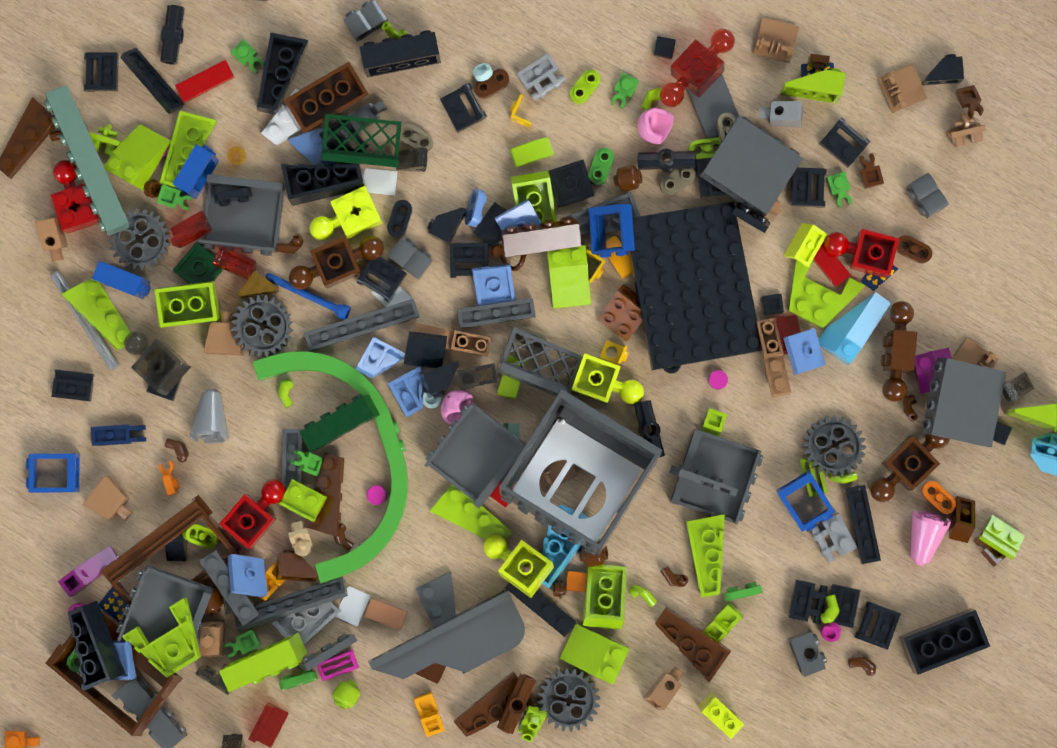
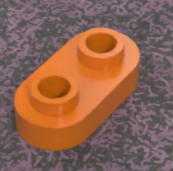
M928 481L923 484L921 488L922 496L938 512L950 514L955 510V499L939 483ZM932 487L934 489L933 494L928 493V488ZM943 501L948 503L946 508L942 507Z

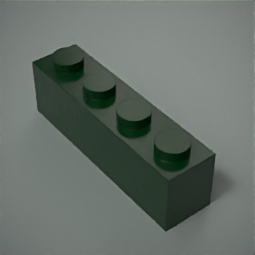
M359 394L351 399L352 403L348 405L343 403L335 408L336 412L332 414L327 412L321 415L320 421L316 423L311 421L305 424V429L299 433L309 452L326 446L378 417L380 414L370 395L362 396V394Z

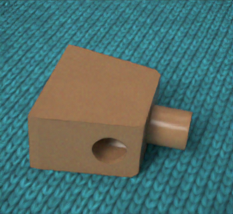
M58 217L35 221L43 252L50 251L52 262L64 260L61 248L67 247L65 232L61 230Z
M221 312L220 322L210 323L204 353L243 356V345L237 346L236 344L239 342V339H232L236 335V332L230 331L235 327V325L230 324L232 312Z
M104 476L82 504L84 507L109 520H113L119 515L126 521L133 512L125 506L130 499L129 496L110 476Z
M205 620L200 627V655L203 657L224 658L225 620Z
M674 666L669 674L663 673L643 699L657 710H665L682 686L678 681L684 673ZM666 682L669 684L668 690L665 687Z

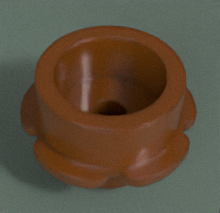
M154 179L147 181L144 185V194L147 197L150 196V198L158 197L162 187L161 184Z
M563 580L555 581L553 596L561 599L562 595H566L567 584H563Z

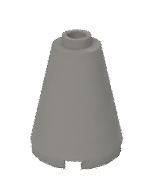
M206 389V392L201 394L189 435L191 440L198 442L199 438L204 440V443H223L225 439L228 441L229 435L222 396L218 393V390Z

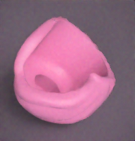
M651 108L644 111L637 123L640 136L647 142L662 144L670 133L674 116L661 108Z
M464 390L449 392L441 404L443 420L450 425L454 420L458 421L462 416L460 414L461 410L466 405L470 406L473 403V396Z

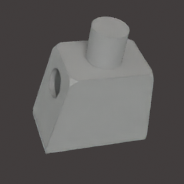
M771 101V108L760 107L759 119H770L772 126L802 128V101Z

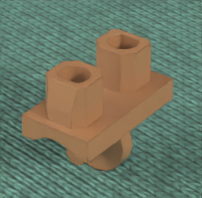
M961 114L960 120L954 122L957 128L946 130L947 136L951 137L953 146L960 147L965 145V135H970V142L972 143L983 141L982 131H986L985 125L975 123L974 117L968 118L966 114Z

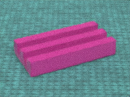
M352 649L328 658L318 664L317 668L322 681L355 670L359 668ZM348 655H350L351 657L350 659L344 660L342 662L336 663L334 665L322 669L321 665L332 662L334 660L340 659ZM353 662L351 667L326 676L324 674L326 671Z

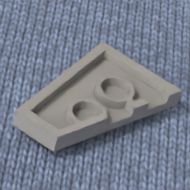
M331 601L272 622V624L285 638L298 632L305 645L341 610Z

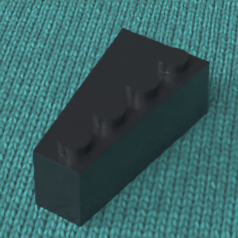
M270 32L257 111L276 115L308 47V40Z
M281 164L288 200L292 206L350 193L366 186L360 164Z
M94 601L69 611L68 616L72 637L76 639L75 654L79 655L80 666L78 667L79 675L83 676L84 682L81 684L82 691L125 674L98 602Z

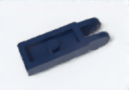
M146 425L91 427L92 446L146 442V437L143 436L131 438V431L146 430Z

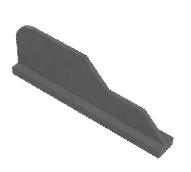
M505 589L372 658L368 663L372 670L405 679L434 663L467 673L519 645L525 634V626L509 590Z

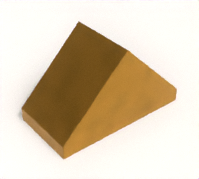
M254 271L238 294L241 298L277 293L279 288Z

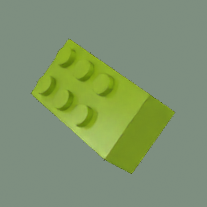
M297 632L229 663L219 673L228 692H231L251 682L253 685L264 681V678L268 676L273 677L280 674L286 668L289 670L296 667L304 660L303 657L308 652Z

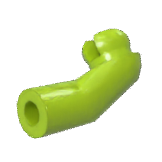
M388 21L382 24V29L393 39H400L401 36L408 34L404 29L397 32Z
M660 87L647 91L641 108L644 110L650 109L653 102L665 98L666 91Z
M853 471L849 475L845 473L843 477H840L839 473H837L835 478L829 472L828 478L833 482L844 484L856 481L858 477L857 473Z

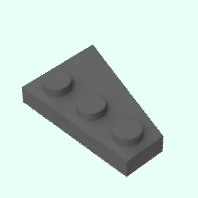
M680 464L679 468L671 466L669 473L736 497L738 489L723 484V479L712 476L709 479L706 477L707 473L698 470L695 473L690 472L691 468Z
M451 572L416 588L433 627L456 615Z
M342 634L337 638L338 641L333 644L328 643L322 646L320 651L304 657V660L297 665L299 670L309 671L357 642L356 636L354 634Z

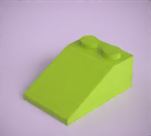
M830 68L829 70L785 82L780 95L836 104L843 93L846 73L841 72L837 68Z
M139 124L112 152L104 169L144 190L145 183L150 180L171 141Z
M542 171L512 176L511 183L515 206L528 199L542 224L546 220L557 222L549 172Z
M585 245L547 251L553 309L591 305Z
M1057 404L1005 410V415L1045 429L1052 428V432L1057 431Z
M600 565L587 568L583 626L621 630L625 614L626 567Z
M576 623L560 659L614 685L629 648Z

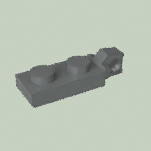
M382 100L374 105L371 102L348 116L379 119V113L387 108ZM350 121V123L357 131L360 128L358 123L356 121ZM370 122V123H369L367 126H365L364 128L366 129L367 127L371 126V125L374 124V123H371V122ZM344 128L340 129L346 139L350 137Z

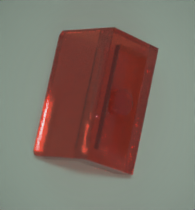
M199 211L171 227V232L174 236L170 238L172 245L181 249L213 231L205 213Z
M222 246L213 260L214 266L247 280L251 273L256 271L255 260Z
M797 315L776 317L784 353L783 356L788 355L783 338L800 333Z
M270 702L267 703L248 740L254 743L258 741L268 747H272L289 713Z

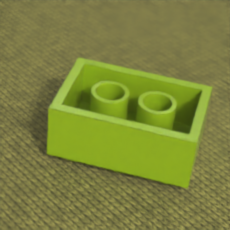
M216 281L154 289L160 328L218 321L220 319Z

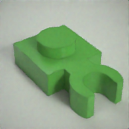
M244 39L230 52L244 67L249 63L251 70L256 74L258 71L254 68L255 64L260 63L263 67L265 65L260 58H255L258 53Z
M622 72L614 89L618 95L612 98L611 104L614 105L616 100H621L620 109H623L626 104L625 98H632L639 80Z
M846 172L826 177L831 196L837 195L838 197L836 200L838 208L842 206L841 199H846L847 204H851L852 199L846 194L847 191L851 190Z
M162 184L156 203L174 209L179 204L182 209L189 210L190 208L184 206L183 202L186 199L192 201L193 198L190 196L181 197L180 190Z
M294 450L293 453L297 454L298 459L296 461L290 460V463L300 466L299 470L318 476L323 458L310 452L303 453Z
M254 629L236 636V643L228 642L224 645V648L228 646L233 648V652L228 657L235 656L238 650L243 655L261 647Z

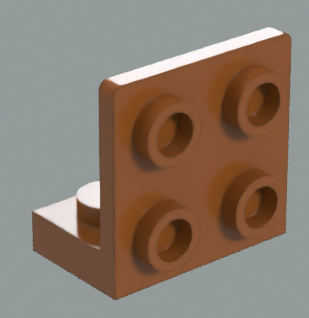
M623 284L597 317V320L625 341L629 340L642 323L637 294Z

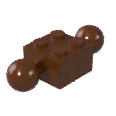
M344 236L310 251L315 266L310 268L303 265L294 267L289 273V282L295 289L304 290L312 284L314 278L320 276L324 286L328 289L359 276L362 272L357 260L363 257L368 260L378 259L384 251L383 242L376 236H367L361 241L358 248L352 250L348 239Z
M898 301L891 306L889 316L891 321L895 323V328L883 337L885 355L881 357V366H883V371L890 372V378L884 382L882 393L891 402L901 401L906 396L907 386L901 379L902 373L914 371L917 332L906 331V325L914 317V309L911 304L905 301Z
M925 434L926 440L921 444L914 436H908L881 462L891 474L887 478H878L872 482L870 493L873 499L878 502L891 500L895 494V486L899 482L908 491H913L940 465L930 452L933 449L946 447L950 439Z

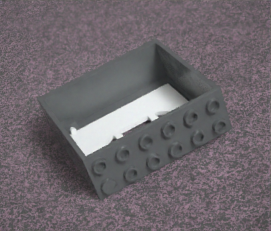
M561 389L499 487L501 499L508 504L513 502L518 506L517 509L524 514L530 513L534 515V519L543 525L547 523L552 526L551 530L559 535L565 534L571 543L575 545L581 544L589 554L593 556L595 554L600 555L658 462L662 449ZM558 417L557 421L555 422V424L553 425L552 429L550 430V432H549L548 435L546 436L545 440L543 441V443H542L541 446L539 447L538 451L536 452V454H535L534 457L532 458L531 462L529 463V465H528L527 468L525 469L524 473L522 474V476H521L520 479L518 480L517 484L515 485V487L513 488V490H511L512 487L514 486L515 482L517 481V479H518L519 476L521 475L522 471L524 470V468H525L526 465L528 464L529 460L531 459V457H532L533 454L535 453L536 449L538 448V446H539L540 443L542 442L543 438L545 437V435H546L547 432L549 431L550 427L552 426V424L554 423V421H555L556 418ZM566 460L565 466L546 496L543 497L539 488L542 472L551 463ZM575 464L595 476V480L573 515H570L552 504L550 499L571 466ZM642 469H644L643 473H642L641 476L639 477V479H638V481L636 482L635 486L633 487V489L631 490L630 494L628 495V497L626 498L625 502L623 503V500H624V498L626 497V495L628 494V492H629V490L631 489L632 485H633L634 482L636 481V479H637V477L639 476V474L641 473ZM603 482L606 490L604 506L596 515L587 519H579V515L599 483ZM617 513V515H616L615 518L613 519L612 523L610 524V526L608 527L607 531L605 532L604 536L602 537V539L600 540V542H599V544H598L597 542H598V540L600 539L601 535L603 534V532L605 531L606 527H607L608 524L610 523V521H611V519L613 518L614 514Z

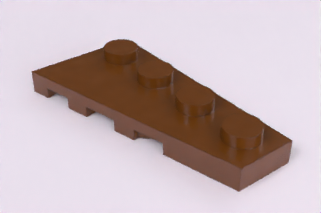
M33 97L0 157V170L10 179L16 175L55 128L51 119L54 115L47 111Z
M324 453L314 490L325 495L327 499L315 522L306 519L304 523L306 528L340 537V530L338 528L339 521H341L340 501H342L341 483H343L344 475L343 457Z
M667 607L655 623L710 683L731 650Z
M514 671L454 720V723L466 737L488 727L496 721H500L507 705V699L519 678ZM532 692L528 698L526 707L538 702L537 698L532 694ZM515 700L511 706L519 707L522 701Z

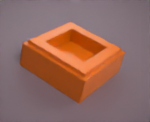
M568 571L567 590L585 592L587 573Z

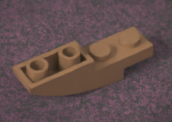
M776 318L759 320L756 323L766 380L769 384L771 397L791 394V388L783 358L784 353Z
M415 323L413 332L447 336L446 350L488 357L492 339L490 337L421 323Z

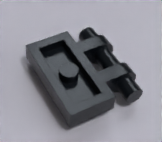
M795 579L788 618L808 622L809 614L814 615L813 623L820 624L821 614L825 613L823 608L828 596V586L820 585L819 592H815V583ZM813 597L818 598L816 609H811Z

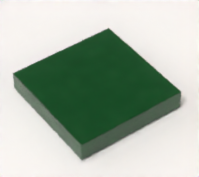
M197 241L175 266L173 271L187 283L193 284L215 281L227 265L208 249L203 248V245Z

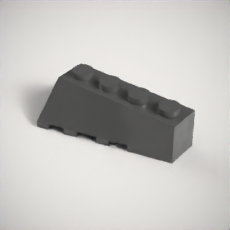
M137 676L111 696L115 700L120 698L124 704L123 708L128 713L135 714L138 722L157 696V693H152L148 688L149 684L147 681ZM163 705L146 729L150 730L148 732L149 735L161 748H173L188 734L185 732V726L181 722L177 723L173 718V712Z

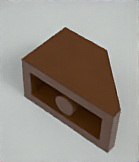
M956 496V508L950 518L949 539L968 543L975 529V501Z
M291 550L279 553L277 557L276 580L316 581L318 578L317 572L302 556H298Z

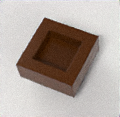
M810 54L807 66H812V69L822 70L828 66L830 56Z

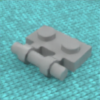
M549 53L517 73L518 78L527 91L532 87L535 88L536 92L530 95L533 101L544 98L546 93L554 88L558 89L561 87L560 84L566 81L563 75L557 78L554 76V73L559 68ZM548 78L550 83L541 87L539 83Z
M839 513L829 520L821 522L824 530L820 531L818 526L811 530L814 541L818 542L822 550L821 554L823 557H826L828 563L835 560L832 554L834 551H837L841 557L858 548ZM827 535L833 544L829 547L824 539Z

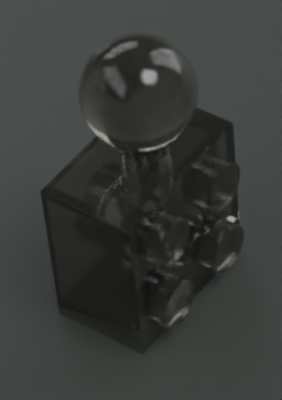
M134 331L125 337L124 347L126 351L134 356L141 355L131 368L158 393L166 396L191 368L169 345L157 338L149 346V340L142 332Z

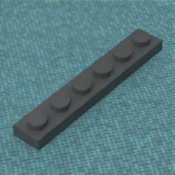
M410 299L305 332L304 335L311 352L404 323L420 316L415 300Z
M342 576L254 605L260 615L244 626L235 615L236 629L240 632L348 596L346 581Z

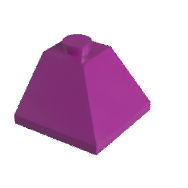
M949 347L915 355L914 371L920 394L930 392V383L933 379V368L937 357L952 359Z

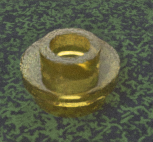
M236 146L228 151L227 158L232 165L239 166L246 161L247 154L243 148ZM239 153L241 155L240 158L234 159V155Z

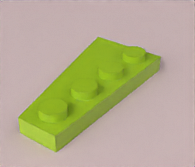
M179 111L160 179L161 185L178 189L173 185L174 180L195 145L197 144L200 147L205 145L218 122L217 120Z
M91 278L61 294L117 351L135 342L134 337L99 282Z
M453 484L430 510V512L485 540L491 535H500L506 540L512 534V531L483 506L477 508L473 504L474 501Z
M725 514L686 521L701 598L721 594Z

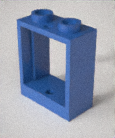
M196 144L174 180L173 185L190 197L197 199L207 183V174L211 175L219 162L215 157L216 153L205 145L200 147Z
M631 204L589 208L592 254H600V258L611 257V253H616V256L628 255V251H635ZM619 214L622 247L606 248L604 216Z
M101 261L98 262L92 277L93 280L140 299L148 296L151 289L148 280Z
M29 454V458L26 460V468L29 470V477L26 478L28 493L80 492V454ZM37 459H67V488H37Z
M809 470L776 490L802 532L805 530L807 532L811 531L817 526L816 523L823 520L825 522L833 517L835 510ZM811 482L827 509L802 523L786 496Z

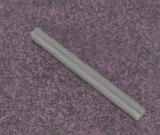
M56 271L50 276L61 294L71 289L60 272ZM65 300L110 370L118 367L119 363L98 330L89 324L87 319Z

